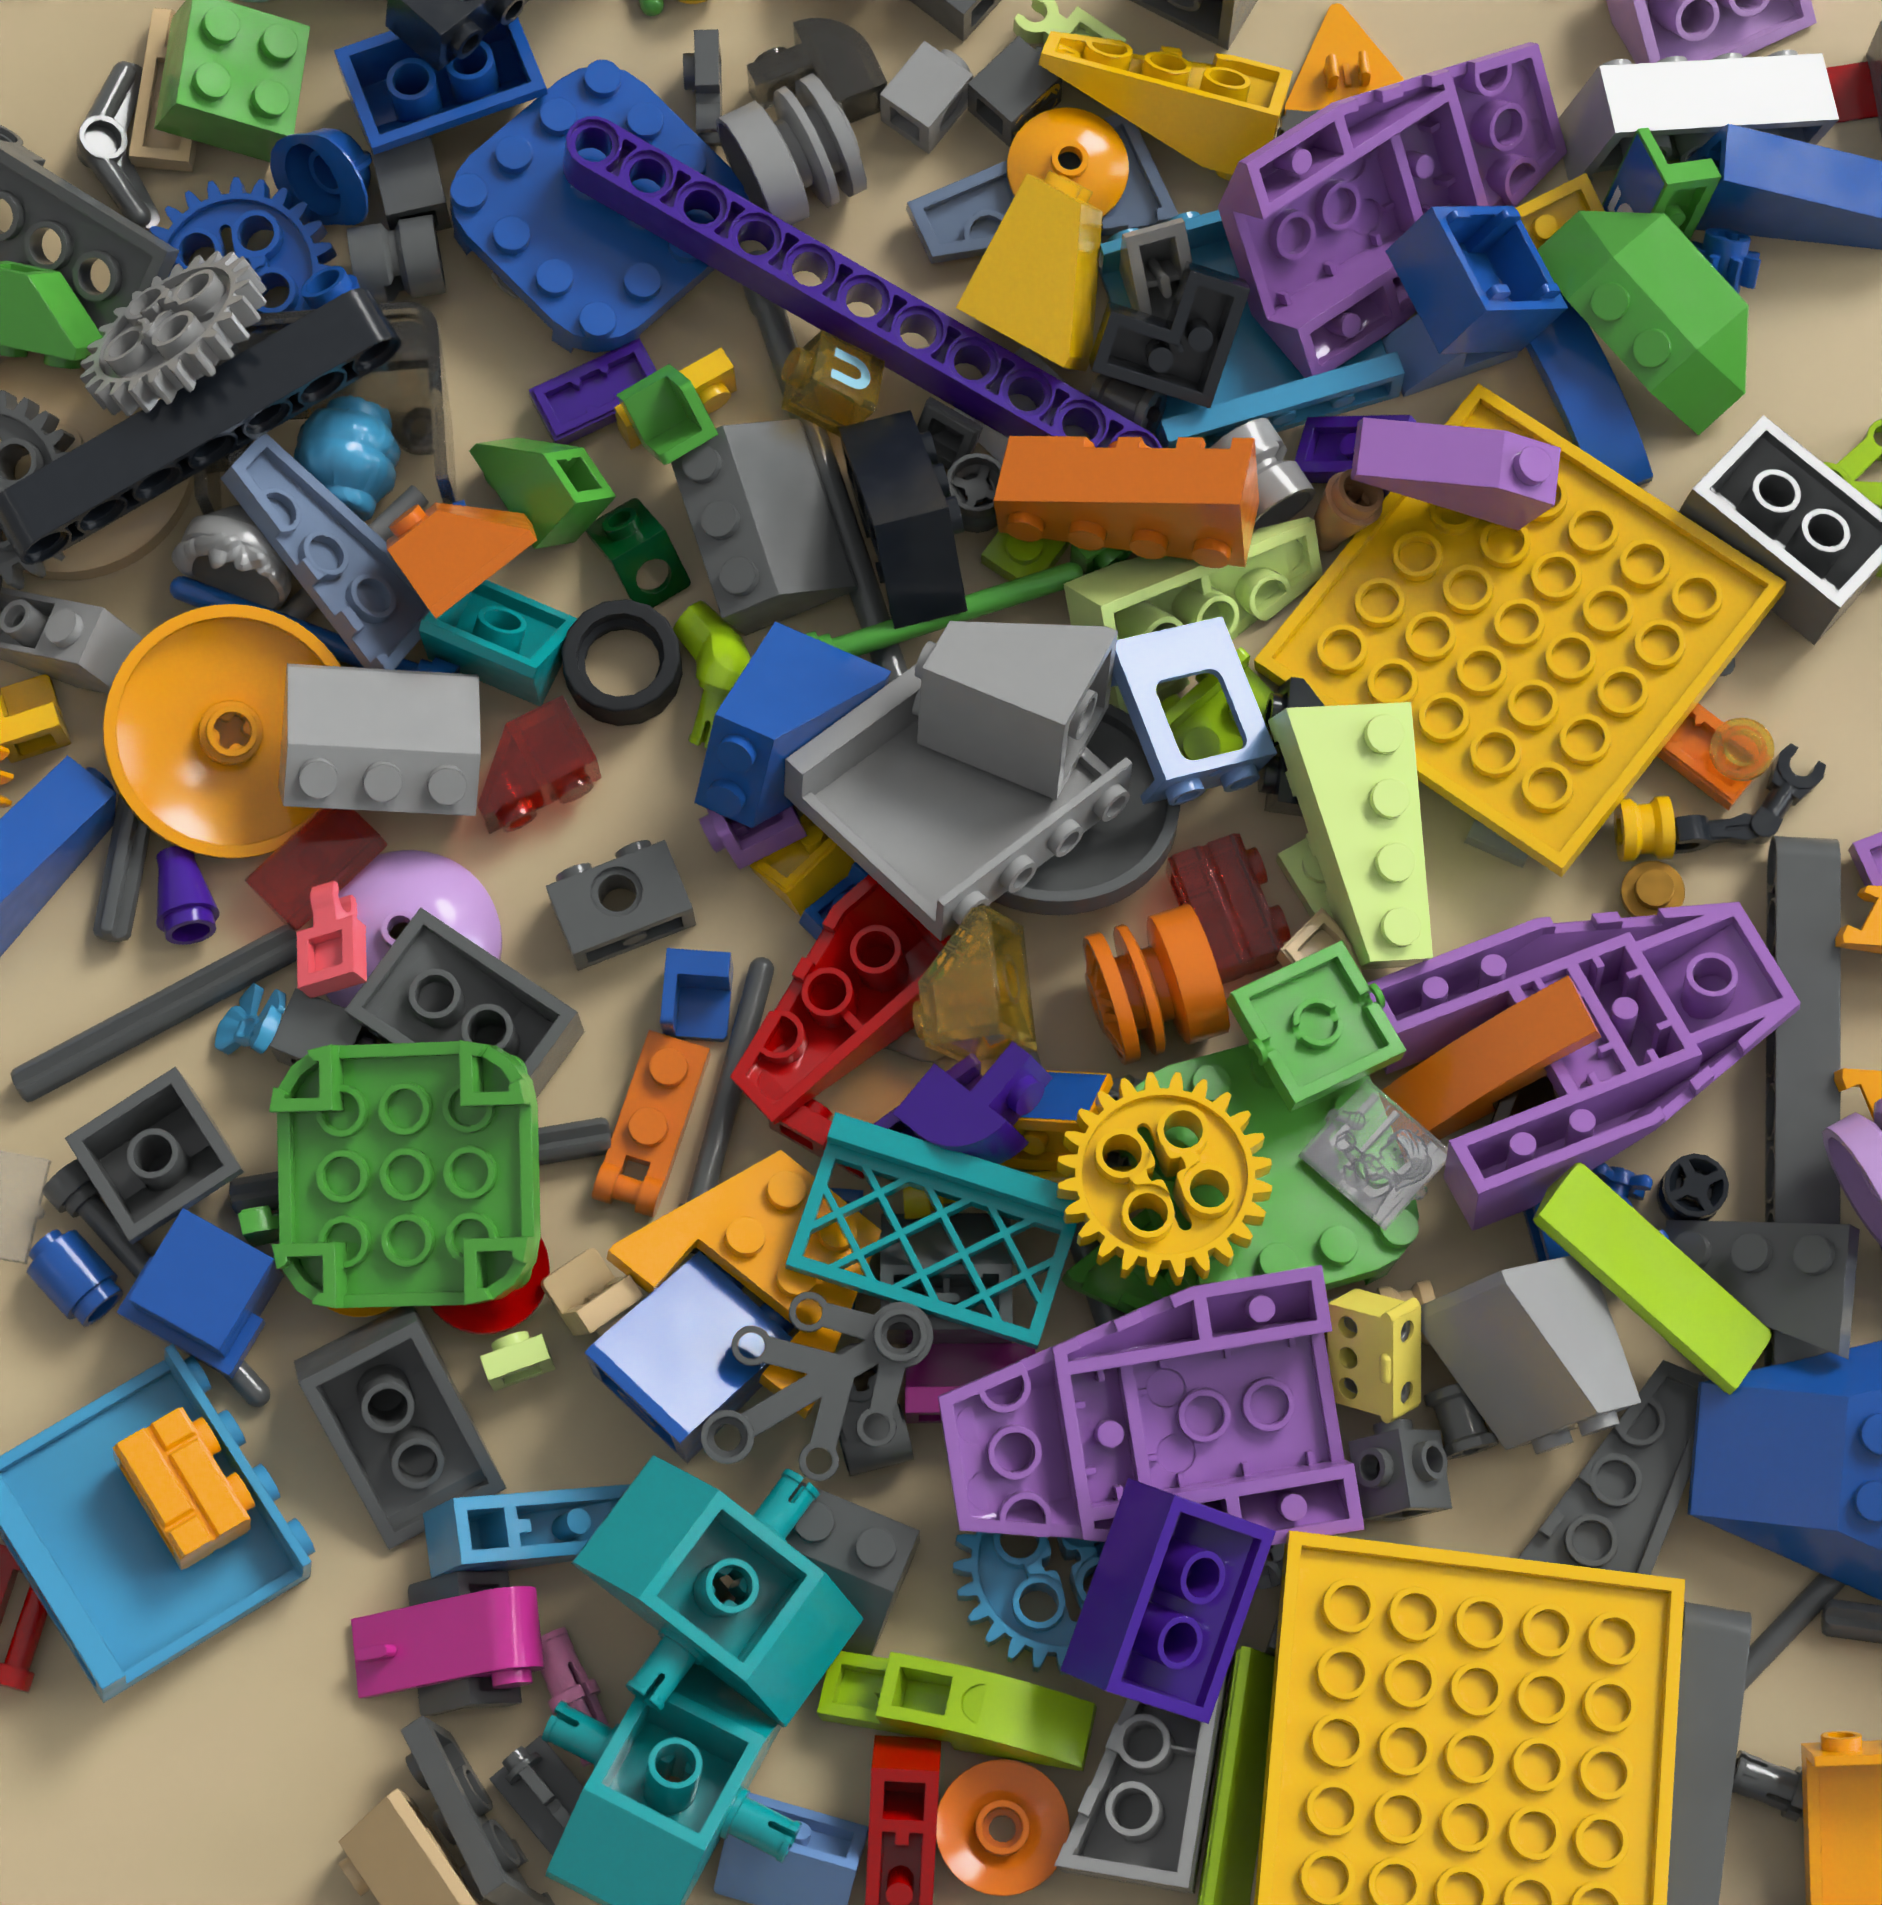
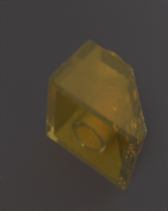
M986 905L973 907L918 981L920 1001H915L913 1005V1021L916 1033L921 1040H924L926 1047L957 1061H961L971 1053H974L979 1061L999 1058L1012 1041L1028 1053L1037 1052L1024 928L1022 925Z

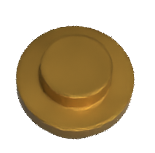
M1644 861L1635 865L1627 872L1621 884L1620 896L1624 908L1632 917L1657 915L1658 908L1679 907L1683 905L1685 886L1679 873L1670 865L1660 861Z

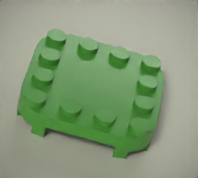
M463 1040L363 1045L331 1044L307 1050L308 1054L290 1067L279 1087H273L269 1112L277 1113L279 1244L271 1245L276 1269L283 1270L295 1290L312 1300L314 1305L337 1309L475 1305L503 1299L512 1291L524 1287L529 1282L532 1268L537 1262L541 1227L538 1104L533 1081L528 1075L527 1067L523 1060L507 1053L498 1046Z
M1248 1044L1168 1065L1154 1072L1160 1088H1169L1170 1081L1175 1072L1181 1073L1184 1091L1192 1092L1202 1079L1207 1080L1205 1098L1211 1102L1215 1101L1220 1095L1229 1092L1231 1098L1227 1114L1231 1117L1239 1112L1248 1110L1251 1116L1243 1134L1263 1133L1265 1137L1262 1148L1252 1156L1265 1157L1272 1161L1269 1174L1257 1178V1180L1272 1185L1269 1200L1254 1202L1266 1211L1262 1226L1245 1224L1253 1235L1251 1245L1247 1249L1229 1242L1234 1253L1232 1264L1226 1267L1211 1256L1209 1258L1210 1272L1208 1278L1204 1280L1190 1265L1185 1267L1181 1285L1175 1286L1168 1270L1164 1279L1173 1293L1194 1285L1315 1265H1322L1326 1291L1364 1280L1365 1285H1368L1387 1275L1417 1237L1419 1213L1415 1195L1392 1221L1384 1227L1302 1156L1331 1124L1335 1130L1329 1137L1328 1142L1341 1130L1344 1125L1334 1122V1120L1338 1116L1347 1119L1348 1116L1341 1114L1342 1112L1347 1114L1355 1113L1372 1094L1378 1098L1370 1075L1289 1112L1263 1065H1259V1058L1254 1049H1250ZM1146 1078L1135 1087L1137 1092L1144 1090ZM1379 1100L1363 1116L1365 1121L1364 1128L1359 1132H1349L1355 1140L1356 1145L1354 1148L1357 1151L1363 1147L1386 1121L1385 1114H1383L1376 1122L1383 1113ZM1350 1116L1349 1121L1351 1123L1353 1122L1354 1116ZM1356 1116L1355 1118V1125L1357 1124L1359 1116ZM1361 1118L1358 1122V1125H1363V1121ZM1140 1127L1137 1132L1147 1143L1155 1159L1152 1181L1162 1179L1165 1182L1173 1202L1174 1216L1182 1230H1189L1191 1225L1182 1215L1179 1206L1177 1207L1173 1198L1176 1176L1165 1177L1162 1173L1155 1154L1152 1136L1146 1127ZM1172 1127L1164 1133L1169 1143L1175 1147L1188 1148L1199 1142L1195 1133L1186 1127ZM1390 1127L1364 1154L1365 1156L1371 1155L1375 1160L1379 1159L1378 1152L1386 1146V1140L1392 1136ZM1346 1135L1350 1139V1142L1347 1143L1353 1145L1352 1139ZM1394 1141L1380 1154L1384 1162L1381 1160L1378 1162L1388 1174L1391 1173L1390 1169L1396 1173L1404 1166L1402 1158L1398 1160L1400 1153ZM1333 1149L1332 1151L1338 1161L1336 1170L1339 1173L1348 1162L1341 1153ZM1119 1150L1120 1158L1128 1157L1132 1169L1138 1165L1137 1160L1132 1154ZM1353 1150L1350 1155L1358 1161L1360 1155ZM1369 1158L1365 1159L1364 1162H1367L1368 1160L1369 1164V1161L1371 1160ZM1373 1161L1371 1164L1374 1169H1380V1167ZM1354 1163L1355 1175L1359 1180L1364 1181L1362 1166ZM1370 1168L1369 1172L1371 1174H1375V1172ZM1345 1170V1178L1351 1177L1352 1172ZM1385 1180L1375 1183L1368 1182L1367 1185L1373 1191L1388 1186ZM1200 1185L1190 1191L1195 1202L1204 1207H1216L1225 1201L1220 1190L1214 1186ZM1147 1209L1154 1230L1162 1227L1164 1222L1161 1216L1154 1210Z

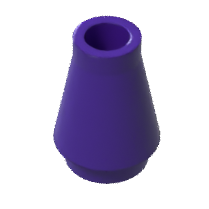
M178 846L163 849L156 856L158 866L156 925L161 931L165 932L166 940L173 944L187 945L206 940L215 933V921L219 918L220 912L196 863L195 854Z

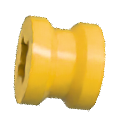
M1655 796L1649 803L1636 804L1630 798H1623L1614 810V836L1619 861H1635L1640 854H1653L1659 860L1673 858L1676 833L1674 811L1669 796Z

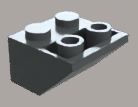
M957 1213L949 1217L964 1248L998 1233L988 1213ZM881 1214V1239L894 1233L884 1214ZM895 1214L902 1228L922 1219H905V1214ZM1000 1216L1006 1228L1010 1227L1011 1219ZM941 1222L907 1238L923 1269L956 1253ZM899 1242L881 1251V1282L893 1285L915 1274ZM1003 1242L970 1258L986 1290L1012 1277V1258ZM962 1262L929 1278L938 1299L943 1302L956 1305L978 1294ZM920 1283L907 1289L926 1296ZM1012 1289L991 1300L1002 1321L1013 1324ZM880 1299V1309L891 1302ZM983 1303L970 1309L971 1311L989 1316ZM926 1314L933 1328L932 1344L1012 1343V1341ZM902 1323L893 1324L887 1331L888 1342L890 1344H910L912 1341L910 1328Z

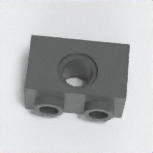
M649 840L631 843L615 853L616 859L593 868L590 863L571 866L556 876L557 882L546 885L551 905L578 971L696 925L693 907L665 840L652 845ZM615 889H627L636 895L633 904L623 911H611L602 905L604 897Z

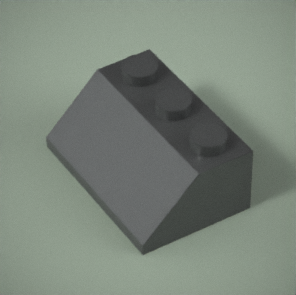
M1764 415L1692 488L1678 511L1786 581L1784 594L1771 611L1813 645L1846 612L1882 568V509Z
M789 419L723 425L716 428L717 436L671 462L721 617L745 636L773 625L775 621H783L858 590L801 420Z

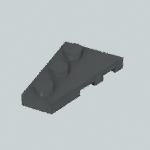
M1666 1220L1665 1232L1668 1234L1669 1240L1766 1327L1849 1360L1860 1229L1851 1224Z
M423 1715L401 1729L412 1752L405 1758L407 1766L419 1785L425 1790L430 1789L439 1807L432 1812L434 1821L445 1839L453 1846H458L466 1864L460 1867V1873L466 1886L475 1898L481 1902L487 1899L496 1905H555L548 1892L540 1894L529 1888L518 1868L526 1863L528 1859L517 1841L510 1839L498 1822L493 1819H487L485 1814L492 1810V1800L451 1732Z

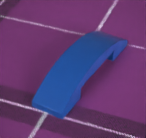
M1560 293L1568 309L1530 342L1526 349L1573 441L1572 444L1637 486L1650 482L1653 479V473L1643 442L1610 364L1588 323Z

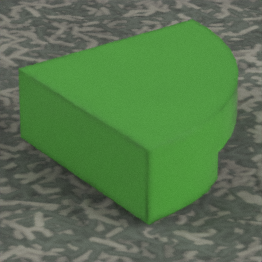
M269 1205L243 1209L238 1213L242 1235L252 1247L279 1241V1212L272 1214Z

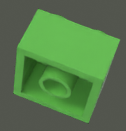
M186 0L171 19L154 129L270 162L271 151L277 140L294 134L310 26L226 0Z

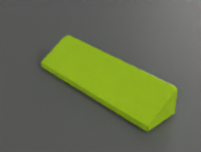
M1580 1162L1575 1163L1547 1188L1533 1218L1534 1223L1719 1388L1729 1395L1732 1394L1768 1345L1772 1335L1770 1329L1584 1164Z
M1241 1646L1233 1656L1197 1905H1250L1260 1836L1275 1661L1274 1656L1251 1647Z

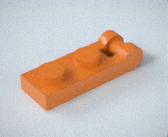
M652 1030L648 1031L611 1139V1147L607 1150L604 1162L598 1171L592 1191V1199L612 1204L614 1199L635 1205L636 1213L652 1218L655 1217L711 1056L710 1048ZM628 1160L649 1167L643 1181L623 1175Z

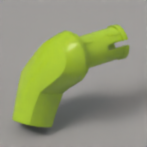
M701 600L690 605L675 623L673 630L681 643L696 660V678L699 680L698 685L704 688L693 730L689 735L688 741L697 746H700L703 742L705 743L704 748H707L715 713L749 663L751 657L743 638L714 609Z

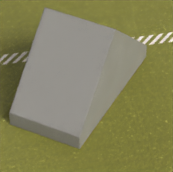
M1182 217L1122 234L1119 271L1132 309L1167 320L1186 261L1192 262L1185 221Z

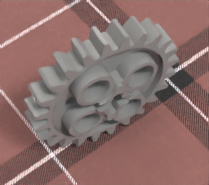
M215 251L206 261H204L201 255H198L186 269H183L178 263L173 267L169 277L162 280L161 277L155 276L151 287L142 292L135 291L132 293L133 300L127 307L116 308L113 311L117 319L113 323L103 325L98 329L103 338L87 346L88 351L92 355L81 362L85 372L80 375V379L85 383V388L102 409L107 408L112 415H116L122 410L126 416H131L139 407L145 413H148L160 398L168 405L172 403L177 391L184 387L188 392H191L195 388L197 379L204 375L212 377L216 373L215 366L220 359L226 360L234 357L235 354L230 348L235 343L248 340L250 334L245 328L259 322L261 319L256 310L266 304L267 301L262 294L267 289L243 256L238 258L232 251L224 257L219 251Z

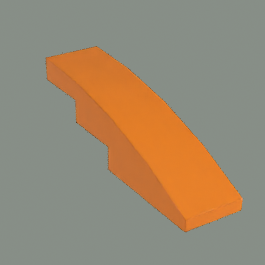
M1567 975L1451 1042L1378 1092L1377 1096L1383 1112L1389 1107L1384 1113L1386 1119L1393 1112L1399 1116L1390 1126L1392 1135L1400 1130L1409 1131L1412 1135L1418 1132L1415 1137L1420 1139L1424 1147H1426L1428 1143L1433 1144L1496 1111L1493 1105L1494 1102L1546 1076V1066L1601 1038V1035L1574 982ZM1399 1133L1400 1137L1406 1139V1137L1402 1133ZM1406 1133V1135L1408 1136L1409 1140L1412 1142L1413 1146L1415 1147V1144H1414L1412 1138ZM1396 1143L1402 1159L1406 1158L1403 1150Z

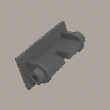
M540 1735L526 1748L520 1746L502 1762L504 1767L489 1779L553 1856L584 1787L549 1744L542 1740Z

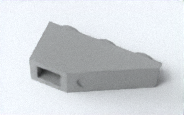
M1 588L0 659L39 674H46L50 678L74 687L108 694L122 663L133 648L143 639V637L104 607Z

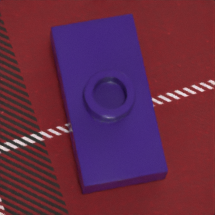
M638 338L529 389V395L553 443L567 445L616 422L614 407L620 404L616 395L657 370L641 339Z

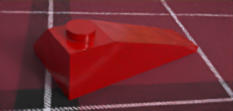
M869 874L832 906L822 923V932L807 957L802 956L792 973V982L775 1010L767 1014L730 1076L734 1084L773 1125L779 1123L931 1015L951 997V995L936 988L945 975L964 984L973 975L972 972L968 979L963 981L971 965L967 960L968 957L965 959L959 956L961 950L948 945L952 938L951 935L940 941ZM946 946L958 952L950 965L952 963L961 965L956 970V973L949 971L947 968L934 986L921 981L922 977Z

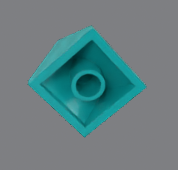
M485 580L437 619L431 612L421 619L419 633L429 660L433 661L435 657L459 665L461 667L460 673L477 674L479 681L541 707L562 666L561 650L567 631L578 618Z

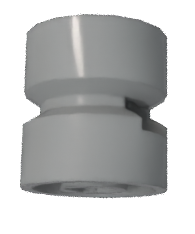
M1268 418L1249 421L1235 428L1210 447L1230 449L1232 438H1255L1259 507L1254 529L1288 521L1304 509L1316 493L1296 461H1283L1288 449Z

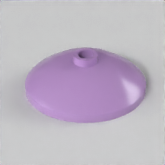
M392 851L362 861L336 881L339 887V898L353 895L357 903V919L366 925L367 979L396 941L390 937L392 928L398 923H409L420 907L501 960L502 932L493 901L480 881L471 872L451 859L426 851ZM364 983L328 993L326 996L331 1003L346 1008Z

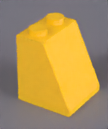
M1050 170L1044 180L1027 173L956 308L1063 368L1086 372L1090 364L1089 358L1093 347L1103 211L1088 203L1093 192L1076 182Z

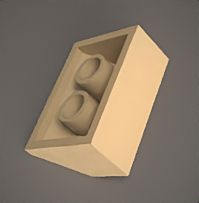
M399 1788L382 1799L338 1841L347 1854V1857L338 1863L343 1873L360 1896L371 1890L380 1905H485L470 1892L461 1876L459 1866L418 1805Z

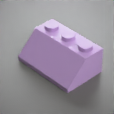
M1606 0L1612 24L1636 64L1656 63L1661 59L1671 56H1684L1688 61L1711 60L1726 53H1740L1744 57L1817 23L1811 0Z

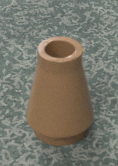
M1352 469L1333 475L1325 487L1313 518L1315 520L1319 550L1333 551L1343 541L1374 523L1382 513L1383 489L1352 480Z

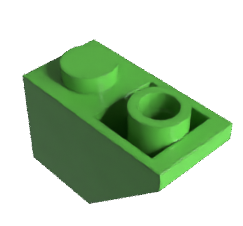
M0 261V355L27 357L28 351L44 354L43 363L48 366L66 369L81 368L82 360L92 355L88 351L87 346L103 338V336L62 273L11 261Z
M516 437L476 443L469 450L483 471L487 483L497 492L510 512L524 513L531 521L537 537V541L532 544L534 549L576 542L617 497L584 447Z

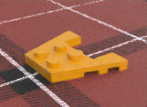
M782 1150L777 1151L621 1239L608 1250L607 1254L609 1262L625 1275H630L635 1283L650 1294L674 1272L694 1248H698L790 1323V1304L797 1295L803 1292H815L821 1295L827 1303L849 1309L852 1308L858 1293L857 1291L786 1269L785 1264L815 1177ZM830 1189L839 1208L848 1204ZM824 1198L817 1219L831 1213ZM860 1212L845 1218L860 1249L878 1241L882 1230ZM835 1222L811 1234L804 1257L831 1264L852 1252L839 1226ZM872 1256L866 1258L868 1265ZM858 1263L844 1269L863 1275ZM804 1300L797 1305L796 1315L801 1323L812 1325L820 1320L822 1311L817 1302ZM822 1327L812 1333L799 1331L790 1342L834 1353L842 1333ZM769 1365L762 1373L759 1383L775 1394L807 1374ZM815 1402L796 1413L806 1419L811 1413Z

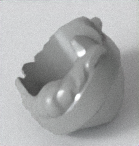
M241 505L226 507L206 515L194 517L187 526L181 543L172 552V561L182 574L274 610L282 607L292 588V572Z

